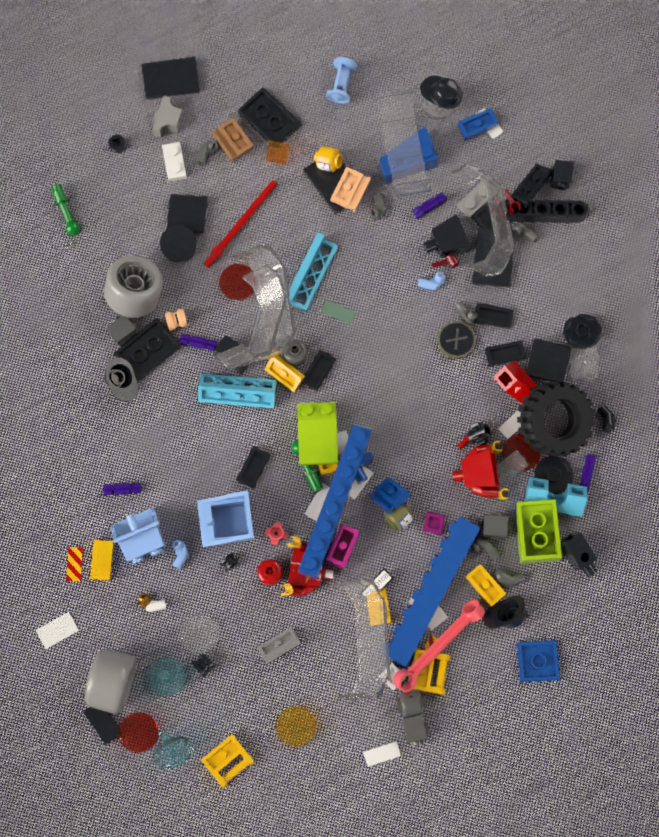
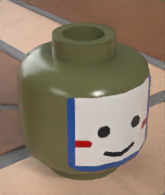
M406 503L400 505L397 509L394 507L391 510V514L387 512L384 514L386 519L384 522L394 532L403 531L413 521V515L411 514L413 510Z

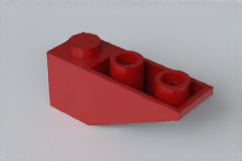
M516 360L505 365L493 377L506 393L524 404L522 402L524 396H530L529 391L532 388H537V385Z

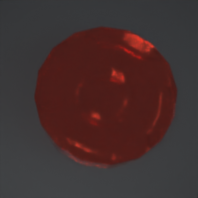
M232 264L226 267L219 278L222 293L231 300L243 301L249 298L255 292L257 285L253 270L243 264Z
M515 434L509 437L504 443L502 458L505 464L511 470L517 472H527L533 469L540 459V453L531 449L530 444L524 442V434Z
M132 713L120 723L118 730L119 741L130 752H146L157 742L158 725L154 718L146 713Z

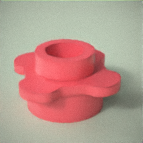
M276 522L265 530V535L269 536L273 545H277L280 540L288 537V533L283 530L280 522Z

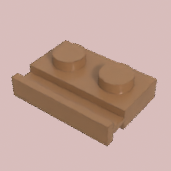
M234 118L220 125L215 131H211L212 136L231 162L254 149V145Z

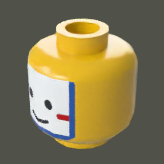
M322 146L314 154V162H316L317 168L320 170L334 172L342 165L343 156L337 148Z

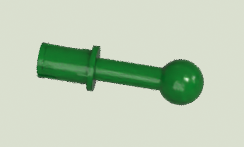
M61 183L55 184L50 187L56 201L55 206H60L67 223L65 227L66 232L71 236H75L80 232V225L72 218L67 205L69 198H66Z
M296 440L292 443L291 449L294 454L299 456V443ZM303 465L306 475L303 477L307 479L312 492L317 493L324 488L317 475L318 470L313 471L311 465Z

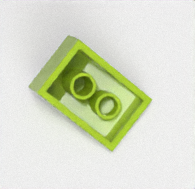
M336 402L297 403L299 466L338 464Z
M556 499L516 502L520 564L559 561L562 558Z

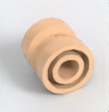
M183 308L173 313H165L169 331L175 330L176 327L183 328L188 326Z

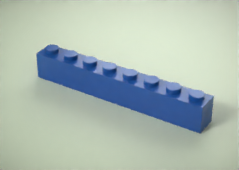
M353 424L299 566L298 574L314 580L318 579L372 435L371 430Z
M459 517L458 521L453 520L448 529L451 531L449 537L446 538L444 536L439 546L442 548L440 554H435L430 562L433 565L431 571L424 573L421 579L424 584L421 589L416 588L412 599H414L412 606L407 605L402 614L405 617L403 623H397L393 631L396 634L393 641L388 640L383 649L386 652V658L406 668L480 530V527Z

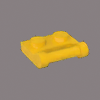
M415 649L413 664L425 650ZM440 653L435 658L440 660L436 687L430 686L433 660L416 677L417 681L413 690L445 695L446 669L451 655Z
M233 734L201 759L223 789L228 786L230 780L248 765L251 766L255 763ZM241 754L244 759L222 777L219 771Z

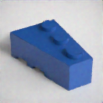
M423 127L380 158L379 169L385 184L437 167L438 156L427 127Z

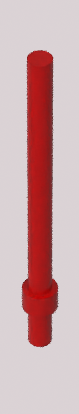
M271 180L219 245H215L211 250L212 253L203 263L207 268L223 255V250L277 186L274 180Z

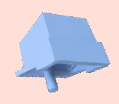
M248 491L197 501L203 547L255 540Z
M154 507L136 515L130 514L126 516L127 519L111 525L114 543H119L127 562L137 564L144 561V556L146 555L156 556L163 553V548L166 547L158 526L161 523Z

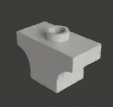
M163 96L159 110L155 111V122L152 128L154 136L162 138L166 132H179L184 118L182 109L173 107L171 97Z

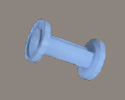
M338 57L333 63L334 67L338 69L334 88L327 91L326 97L332 102L346 104L350 101V95L346 93L350 72L356 71L358 65L352 59Z

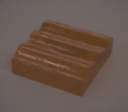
M269 140L266 161L287 165L290 144Z

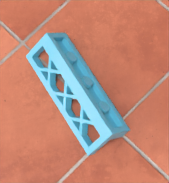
M317 233L285 297L286 303L303 311H307L338 248V245L325 240V235ZM323 245L332 248L330 254L322 256L320 250ZM321 261L323 269L314 273L313 264ZM313 277L315 285L306 289L305 280ZM306 294L307 301L305 305L295 301L298 295Z
M201 373L198 385V402L274 408L277 380Z

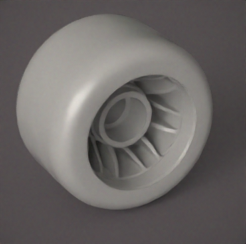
M125 256L119 258L111 264L107 271L104 285V297L107 304L116 313L129 318H139L150 314L155 310L160 301L163 289L162 273L152 261L144 257Z
M109 648L99 650L87 680L84 699L86 705L114 714L122 712L132 688L136 671V658L131 654Z

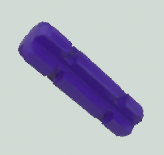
M440 192L435 198L432 197L425 201L421 206L413 209L414 216L418 219L424 216V213L427 214L437 208L439 204L441 205L446 202V196L443 192Z
M182 333L180 337V343L184 345L190 344V346L201 349L207 348L210 351H214L217 347V341L210 339L208 341L207 338L194 335L191 337L189 336L190 334Z
M591 454L585 456L584 462L586 464L583 465L580 479L582 481L579 486L587 487V492L590 490L591 484L589 482L592 480L595 467L593 465L596 462V456Z
M139 482L132 484H105L103 486L105 495H112L113 493L115 495L131 494V492L133 494H140L142 491V486Z

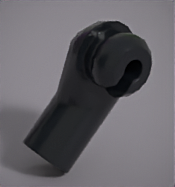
M603 404L597 411L605 418V423L602 425L603 431L610 433L616 427L615 415Z

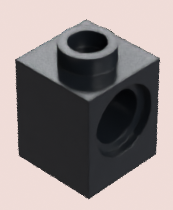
M555 160L552 169V188L560 191L570 188L574 162Z

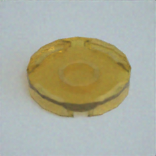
M293 706L280 714L276 729L278 736L284 743L289 746L300 747L312 740L316 732V722L309 710Z

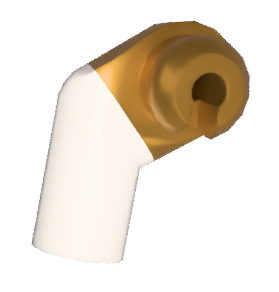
M141 593L138 596L140 606L148 612L166 609L165 599L154 601L147 593Z

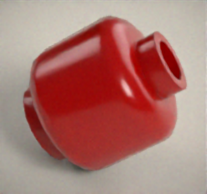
M268 559L260 563L257 574L261 583L266 586H274L281 581L283 570L279 562Z

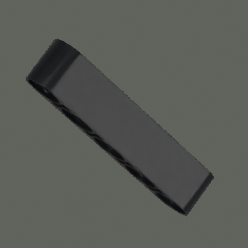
M508 199L498 202L495 215L501 222L580 223L586 217L588 206L583 201L532 200L527 208L521 206L527 213H520L517 207H512L514 215H511L509 213L510 204ZM505 208L508 210V213H502L500 209ZM537 209H543L545 213L540 214ZM556 209H561L564 214H558ZM574 210H581L583 214H577Z

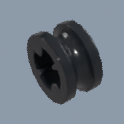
M113 135L109 139L111 151L118 154L126 149L125 139L121 135ZM117 141H120L121 146L119 147L117 145V147H115L114 142L117 143Z
M233 553L226 556L220 563L221 567H225L226 572L239 561L238 558L233 557Z

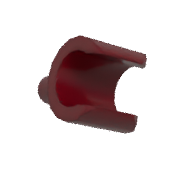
M508 188L504 189L503 191L510 204L509 213L514 215L512 207H517L520 212V203L514 201Z
M449 255L442 261L432 263V267L449 264L450 268H454L459 265V261L455 255Z

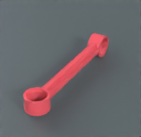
M478 600L467 602L462 608L463 614L408 670L401 669L396 672L393 678L395 687L403 692L413 690L417 681L416 677L470 622H476L483 617L485 610ZM408 675V682L401 686L402 679Z

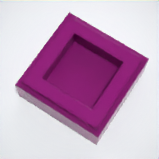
M426 512L422 532L442 535L445 515Z

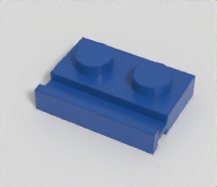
M389 476L374 488L375 492L368 494L370 499L388 514L392 513L391 510L394 507L397 509L400 505L404 504L411 496L406 489Z

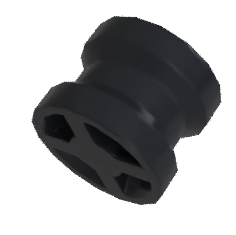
M204 653L200 655L197 661L191 663L204 678L210 670L216 668Z

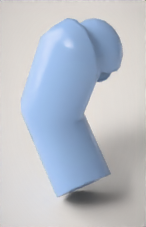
M438 272L430 280L420 278L418 287L436 290L444 284L445 275Z
M175 540L172 547L176 552L177 558L172 566L181 570L189 556V552L183 541Z

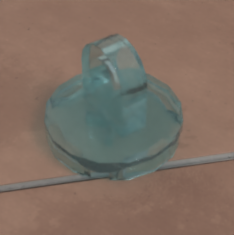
M158 658L148 667L146 673L147 684L156 695L163 697L173 696L185 684V669L175 658Z
M166 729L161 731L159 736L163 743L156 748L153 754L157 767L160 769H164V767L174 769L188 761L190 758L189 754L193 753V746L190 740L182 736L171 738Z

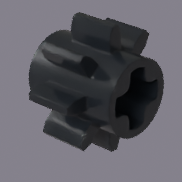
M476 422L470 425L472 430L468 431V437L473 444L479 446L490 442L488 438L492 436V431L488 424Z

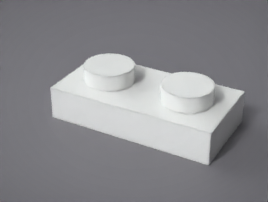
M180 142L162 145L169 182L186 179Z

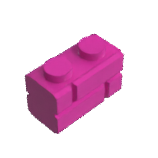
M341 524L327 556L326 563L344 570L360 531Z

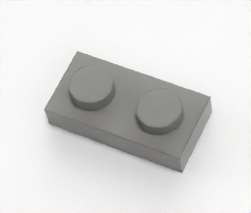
M483 180L457 204V208L470 219L474 213L496 195V192Z
M290 627L258 646L257 649L267 664L301 643Z

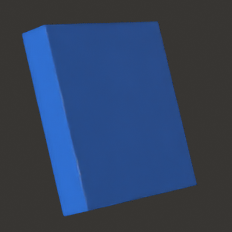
M557 640L517 642L520 682L560 680Z

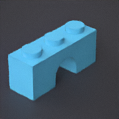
M529 477L525 502L556 499L558 513L570 516H583L587 501V487L568 484L564 493L556 495L548 490L549 480Z

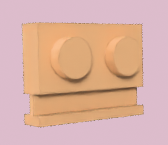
M346 167L331 197V201L347 209L350 208L355 212L371 181V177H366L362 173Z

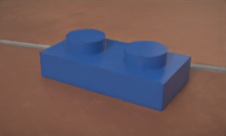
M491 108L457 122V126L465 141L499 125Z

